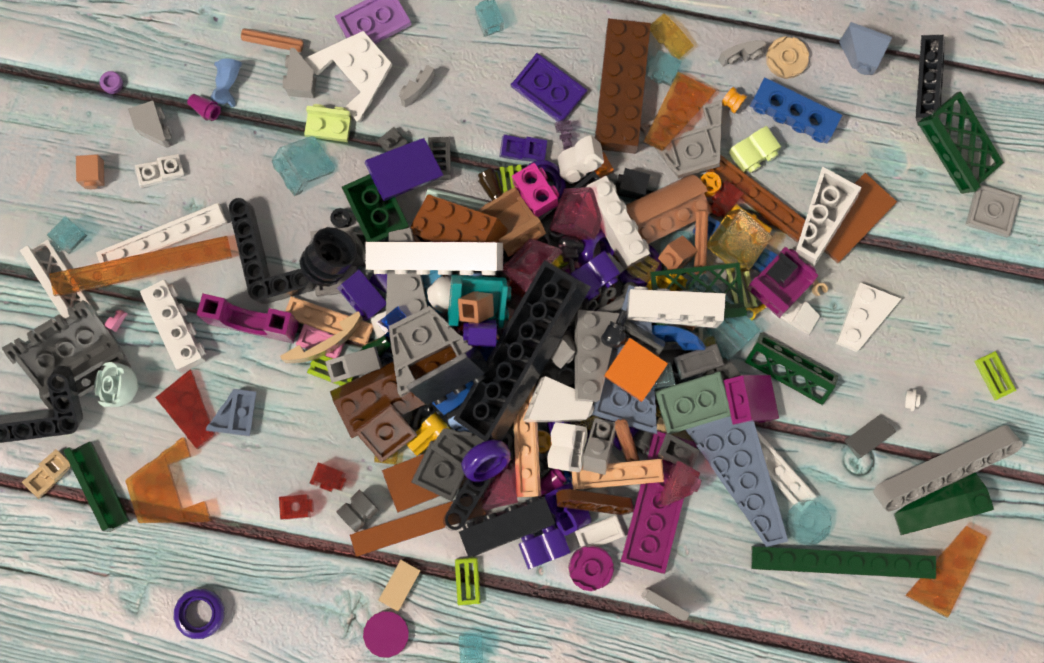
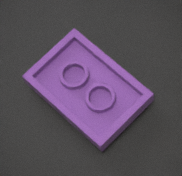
M364 0L335 16L346 39L364 31L375 44L411 26V21L399 0Z

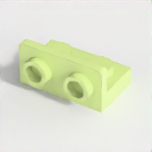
M313 104V106L306 107L308 114L304 133L305 137L348 142L352 120L350 111L343 107L330 109L321 104Z

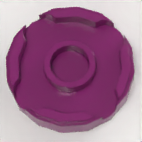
M582 546L573 553L569 560V576L574 584L582 590L596 591L605 587L610 582L614 572V565L608 552L600 546Z
M382 611L374 614L367 621L363 631V639L366 647L372 654L378 657L390 658L398 655L405 648L409 640V629L406 621L400 615L392 611Z

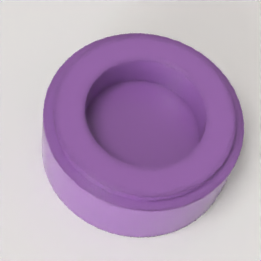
M108 71L101 76L100 86L106 93L115 94L122 89L123 80L118 73Z

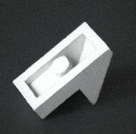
M796 301L780 319L809 335L820 315L806 301L802 304Z

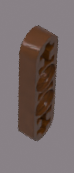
M564 489L556 493L557 506L616 515H625L633 512V502L628 497L573 489Z

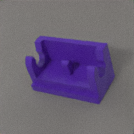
M360 270L337 287L356 312L359 311L363 321L370 319L386 305V301Z

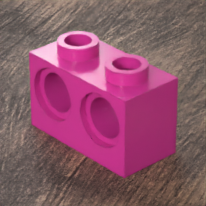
M532 163L512 175V181L532 213L540 217L558 206L557 197H559V193L554 185L550 186L546 181L548 177L543 168L538 169L536 164ZM529 178L537 180L533 184L526 183V180ZM541 195H545L548 197V199L544 202L537 200V198Z

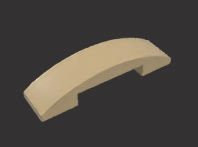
M358 311L339 322L343 329L339 333L307 351H304L298 345L280 357L285 363H302L325 356L344 344L357 330L363 318Z

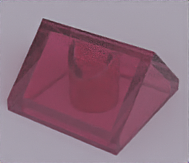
M530 238L503 266L502 271L526 292L531 282L533 283L543 261L546 260L555 264L562 251L557 247Z
M509 464L501 473L495 476L483 495V509L489 510L518 503Z

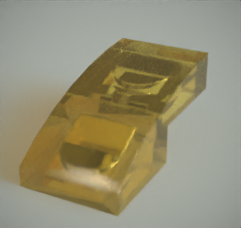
M663 13L651 23V33L659 44L663 43L675 60L680 59L694 46L666 14Z

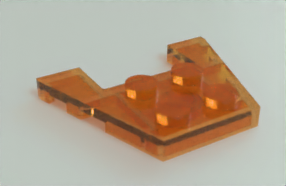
M183 437L177 440L174 445L164 450L157 458L150 463L148 462L125 480L138 523L212 521L205 501L186 508L182 507L171 473L170 464L191 457L186 438Z

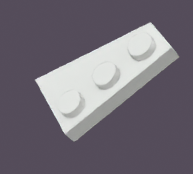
M860 282L856 288L836 344L857 352L901 298Z

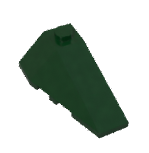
M975 472L905 505L894 513L900 535H905L994 510L987 487Z

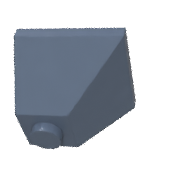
M850 22L839 43L853 69H856L863 75H873L892 37Z

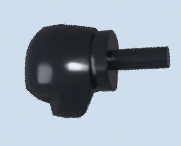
M568 235L560 238L558 247L563 261L569 263L571 274L575 271L574 261L579 259V255L584 250V244L577 237Z
M621 309L616 322L610 321L601 336L602 343L607 347L617 349L620 345H625L628 336L624 332L626 327L621 325L627 312Z

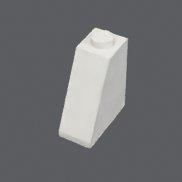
M545 376L540 378L523 421H583L590 418L594 405H592L593 402L575 401V389Z

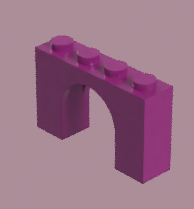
M202 293L197 311V316L208 325L294 344L299 322L292 313L269 308L267 314L232 305L225 298Z

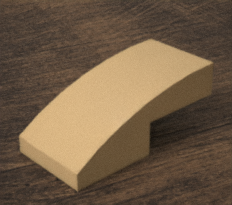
M57 449L38 464L40 467L22 481L38 500L71 467L69 461Z

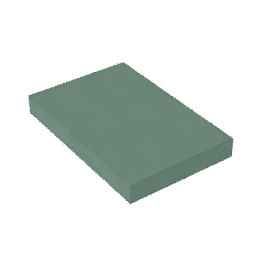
M719 371L655 391L666 433L668 434L731 416L725 386Z

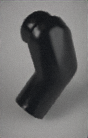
M431 403L414 409L409 425L412 428L419 429L422 419L434 414L437 408Z

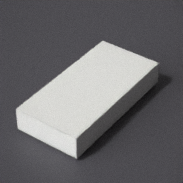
M617 515L575 531L580 547L587 545L601 546L625 536Z

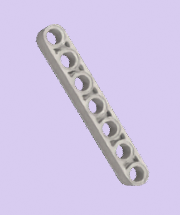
M1001 426L880 483L875 487L873 493L886 511H894L1015 454L1021 449L1023 442L1009 426Z

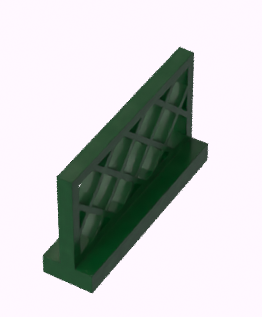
M961 91L956 92L931 115L922 118L918 122V125L961 194L976 192L981 187L980 183L1004 163ZM956 100L960 104V113L953 112ZM941 113L947 114L946 125H943L938 117ZM953 116L959 117L958 128L951 127ZM965 119H969L971 122V131L964 130ZM951 131L958 132L957 143H954L951 139ZM963 134L970 135L969 146L962 145ZM976 137H980L982 141L981 149L975 148ZM962 149L968 150L967 161L961 155ZM974 151L981 153L980 164L973 163ZM987 154L991 155L994 160L991 166L986 165ZM973 167L979 168L978 178H975L972 173Z
M740 263L650 272L652 290L661 289L657 286L656 276L662 275L671 280L666 289H670L673 284H676L683 291H688L697 281L706 288L703 293L708 291L716 293L711 287L717 279H720L728 286L723 292L725 295L730 289L738 295V303L729 304L725 300L724 318L747 316V310L744 306ZM735 268V279L730 284L721 277V274L725 269ZM722 269L719 273H716V272L714 271V270ZM704 271H710L716 276L709 286L699 279ZM691 272H699V273L697 274V276H695V275L692 274ZM682 273H687L693 278L687 288L676 281ZM672 274H677L674 279L670 276ZM655 323V325H667L664 323Z

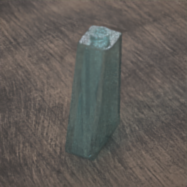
M705 273L699 277L707 286L712 282ZM697 281L689 289L691 292L702 293L706 290ZM713 284V286L711 287L713 291H715L716 293H723L715 284ZM725 295V300H726L729 304H734V303ZM747 316L724 318V321L717 328L705 327L713 344H717L722 359L725 357L728 360L760 331Z

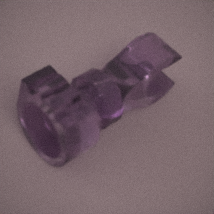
M571 120L556 122L555 129L556 133H561L559 139L562 141L563 151L573 147L571 142L572 133H569V131L573 130Z

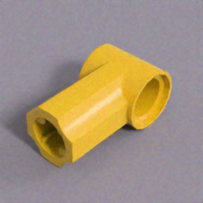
M437 412L421 424L422 427L416 431L417 436L406 444L416 456H419L427 449L430 441H435L443 428L451 429Z

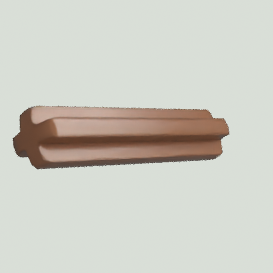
M246 28L241 31L242 41L286 50L295 48L297 52H302L304 47L302 39Z
M707 210L696 211L695 248L698 251L694 255V267L706 266Z
M625 419L616 420L615 430L626 462L639 461L640 459L627 421Z

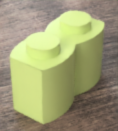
M765 126L733 146L729 154L741 171L752 173L761 167L760 163L764 160L769 162L779 155L778 151L781 146L769 128Z

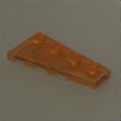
M677 72L644 142L664 151L700 111L702 106L709 101L716 90Z
M965 526L936 559V579L920 578L906 593L905 597L948 618L987 536Z

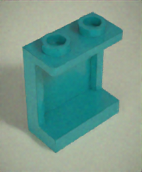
M451 275L448 306L449 326H458V321H460L458 299L474 291L493 294L494 316L488 319H496L498 328H503L504 321H508L509 316L506 300L511 298V286L507 285L506 278Z

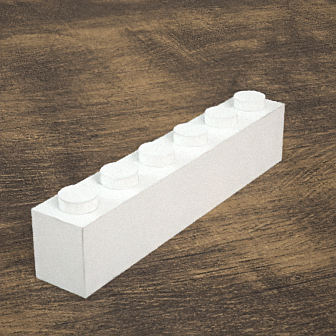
M366 242V269H374V274H387V270H395V274H409V270H416V274H430V270H438V275H452V270H460V275H474V270H480L482 275H496V271L503 270V243Z

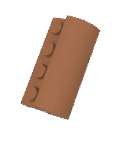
M695 175L683 177L626 205L629 217L638 226V233L648 244L696 221L697 210H707L708 214H710L712 209L704 194L708 190L704 183Z

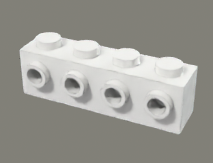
M605 176L587 185L581 194L624 270L643 261L650 254L648 243L645 239L641 238L636 222L629 217L625 203L617 196L614 183Z
M162 280L141 290L140 293L176 370L183 373L206 362L203 356L206 354V351L201 342L197 343L194 337L197 332L191 322L188 323L185 318L188 314L182 303L179 304L176 299L178 292L175 286Z

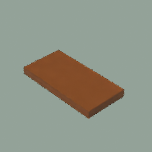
M866 173L854 183L861 187L859 196L824 250L837 264L897 202Z
M424 454L382 470L397 513L439 497V495L411 482ZM464 476L458 489H460L463 486L464 482L467 479L466 476Z

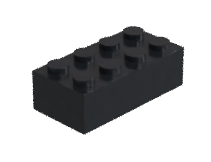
M539 496L526 500L527 505L520 508L518 504L505 508L506 513L497 516L496 512L483 517L484 522L476 524L475 521L462 525L463 530L459 531L468 558L553 526L555 522L546 499H540Z

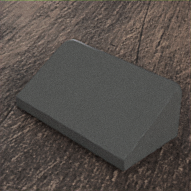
M626 320L623 326L626 327L624 332L628 336L627 341L629 338L633 339L658 357L666 342Z
M878 415L844 441L857 459H859L896 433V430L881 415Z

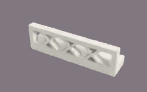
M48 239L33 249L26 246L20 250L61 316L64 318L69 317L67 309L70 307L74 308L75 301L81 302L84 300L91 305ZM48 248L51 252L49 262L40 260L37 254ZM52 266L62 269L60 279L51 277ZM64 284L73 286L72 297L62 294Z

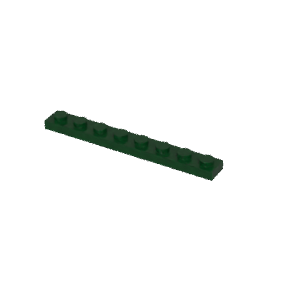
M751 546V569L936 579V556Z

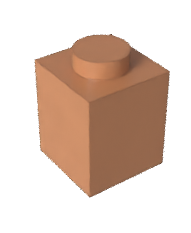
M98 154L76 156V181L85 189L90 190L97 189V186H104V160Z
M682 235L669 243L658 259L669 270L681 269L689 263L698 250Z
M473 291L458 299L460 321L480 323L494 316L492 293Z

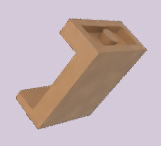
M516 187L504 192L501 196L486 203L478 210L481 213L498 218L508 229L506 235L499 239V242L503 243V250L508 257L546 234L541 221L529 209Z

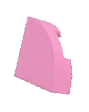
M122 310L115 311L114 318L109 317L104 326L117 332L128 314Z

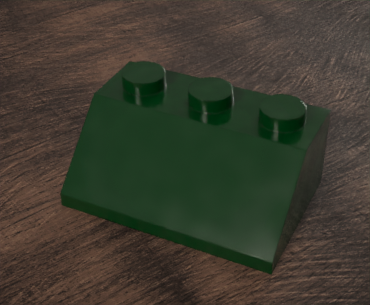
M370 174L342 186L367 242H389V232L409 228L396 198L393 197L383 201Z

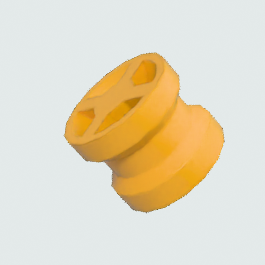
M732 87L722 100V105L731 108V112L735 114L747 96L739 94L737 89Z
M707 172L700 178L708 190L704 193L707 198L715 196L721 187L719 175Z
M539 430L538 445L539 453L541 454L549 451L552 442L549 433Z

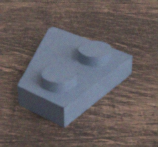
M233 389L228 399L206 427V431L250 437L257 392Z

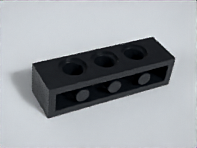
M921 35L915 117L917 125L922 118L928 117L941 106L945 58L944 35Z

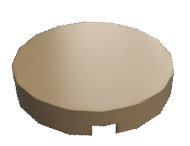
M780 37L769 46L766 54V63L770 71L776 76L784 79L795 78L806 69L809 62V51L798 38Z

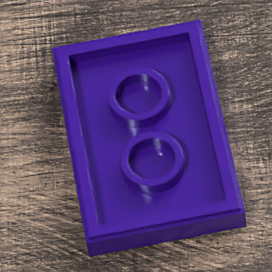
M538 53L533 56L511 83V88L560 124L565 121L587 93L586 88Z
M425 138L365 160V165L383 201L443 177V173Z

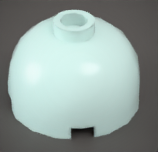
M115 362L105 363L103 366L106 367L103 371H98L94 382L95 395L99 396L101 400L98 403L104 407L111 408L125 406L133 400L138 390L136 374L124 364Z

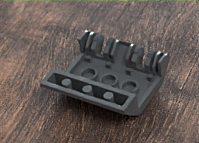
M84 300L75 305L76 309L73 307L67 309L69 317L64 318L58 314L54 317L55 320L50 319L34 328V331H29L27 333L28 341L25 342L17 338L14 340V343L10 342L2 347L3 352L12 364L17 362L39 389L40 399L49 409H53L47 380L56 367L67 366L72 370L79 398L94 390L96 375L99 370L103 371L106 367L103 366L105 363L115 362L131 368L115 337L104 326V322L93 307ZM56 376L58 381L65 382L62 377ZM61 397L64 402H69L67 398Z

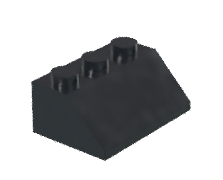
M475 346L408 384L407 388L424 404L429 405L434 402L435 405H438L447 400L446 395L452 391L456 395L467 389L465 384L471 381L476 384L485 379V373L490 368L478 346Z

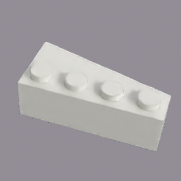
M824 167L821 169L796 249L799 259L813 267L855 203L861 187Z
M634 287L628 293L626 320L717 328L724 321L725 294L671 291L669 289L648 290L646 287Z

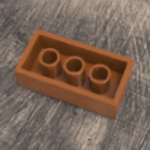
M429 194L426 196L410 227L412 228L413 235H416L421 242L500 243L499 239L505 236L508 231L504 224L496 217Z

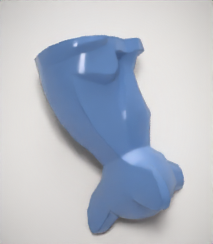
M221 59L214 62V66L217 68L215 79L217 88L213 90L210 98L218 104L228 103L231 107H235V100L230 94L229 89L235 82L242 63L234 59Z

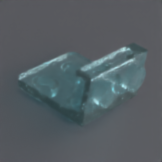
M313 136L280 147L271 161L274 169L280 174L286 187L294 196L301 194L308 182L335 171L334 164Z

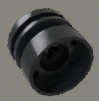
M326 227L320 229L301 254L299 261L301 271L314 284L327 287L335 285L342 279L357 256L356 244L346 232L338 228Z

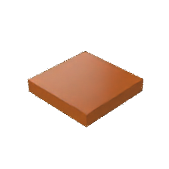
M629 338L604 377L642 402L668 363Z

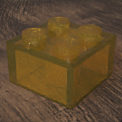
M737 209L727 213L707 242V248L726 264L740 263L741 272L750 271L773 236L745 211Z

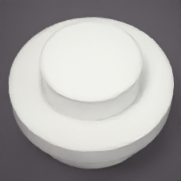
M916 389L907 391L905 408L911 409V411H914V408L920 405L921 394H916Z

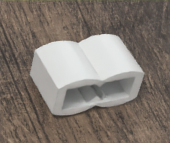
M592 135L582 138L574 147L564 150L558 156L560 176L569 184L581 180L586 173L598 169L604 162L601 143Z
M555 422L551 431L552 446L547 456L549 468L572 472L581 471L584 459L583 449L587 441V427Z

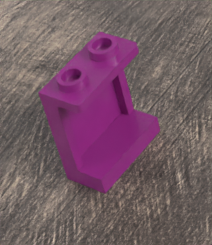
M784 247L781 252L798 266V274L783 289L767 275L769 269L778 261L777 255L747 287V290L778 318H781L818 277L812 265L805 264L799 259L796 251Z
M742 375L724 380L733 425L753 421L763 423L779 419L771 375Z

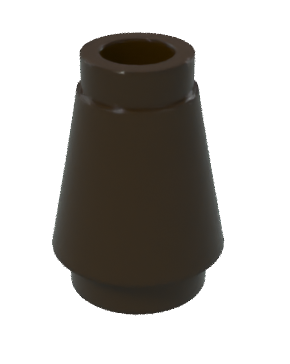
M493 168L478 174V182L492 201L503 194L498 173Z

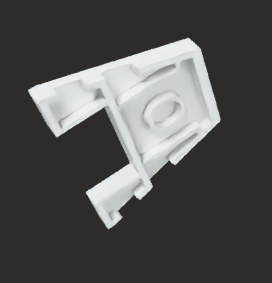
M364 31L304 59L316 75H319L334 61L360 90V94L345 107L358 123L362 121L366 109L371 105L376 91L381 87L393 65Z

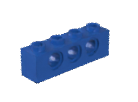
M765 77L750 104V107L755 112L771 116L775 122L785 123L791 126L794 131L805 133L811 136L814 141L826 144L831 139L842 117L841 114ZM771 100H777L780 106H774ZM791 109L797 110L798 113H799V116L793 115V114L790 112V110H791ZM810 119L817 120L819 125H813Z

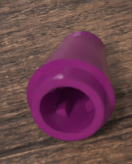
M192 94L188 98L187 104L206 121H214L219 116L221 107L216 101L196 94Z
M550 468L549 472L540 479V497L565 485L564 483L568 479L562 470Z

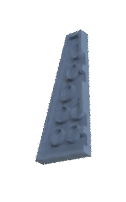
M631 285L627 288L622 309L627 311L628 293L630 289H634V286ZM627 312L621 325H624V323L626 322ZM628 320L653 334L651 322ZM621 347L617 349L612 348L607 370L622 350ZM605 378L600 401L594 402L592 416L613 422L618 419H625L629 427L657 434L655 384L645 399L640 402Z
M731 416L686 429L765 546L788 542L754 421L733 425Z

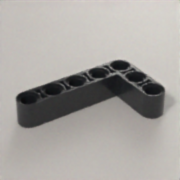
M242 198L233 199L229 204V213L249 296L261 304H268L311 291L315 284L307 279L304 285H299L300 278L304 276L301 269L270 277L255 210L246 200ZM245 205L244 212L238 214L239 208ZM250 226L248 234L243 235L244 228ZM254 246V253L248 256V250ZM259 267V274L253 277V270ZM285 282V289L279 292L278 287L280 283ZM264 288V295L258 298V291Z
M56 367L47 380L53 409L0 416V427L6 429V431L0 429V443L68 435L77 431L82 422L83 413L74 375L69 367ZM56 376L62 377L65 382L58 381ZM61 397L67 398L69 402H64ZM66 418L72 419L75 423L67 421ZM44 421L50 422L52 426L46 425ZM21 424H26L29 428H24Z
M506 433L504 439L511 455L509 462L515 465L514 437ZM539 453V461L544 464V471L540 472L541 477L547 474L550 468L548 467L547 457ZM492 478L484 480L481 487L474 486L470 479H466L444 515L443 524L445 528L450 531L462 528V525L467 521ZM462 495H469L471 497L472 503L469 507L461 504L460 498ZM451 514L459 516L460 523L458 526L454 527L449 524L448 517Z

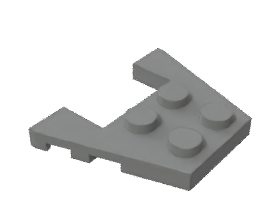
M721 100L702 106L708 125L702 128L665 138L659 119L640 124L641 131L678 179L720 166Z
M430 306L389 326L399 396L402 397L410 393L407 385L415 381L409 370L410 366L449 346L453 348L456 356L473 348L468 346V343L463 341V337L451 328Z

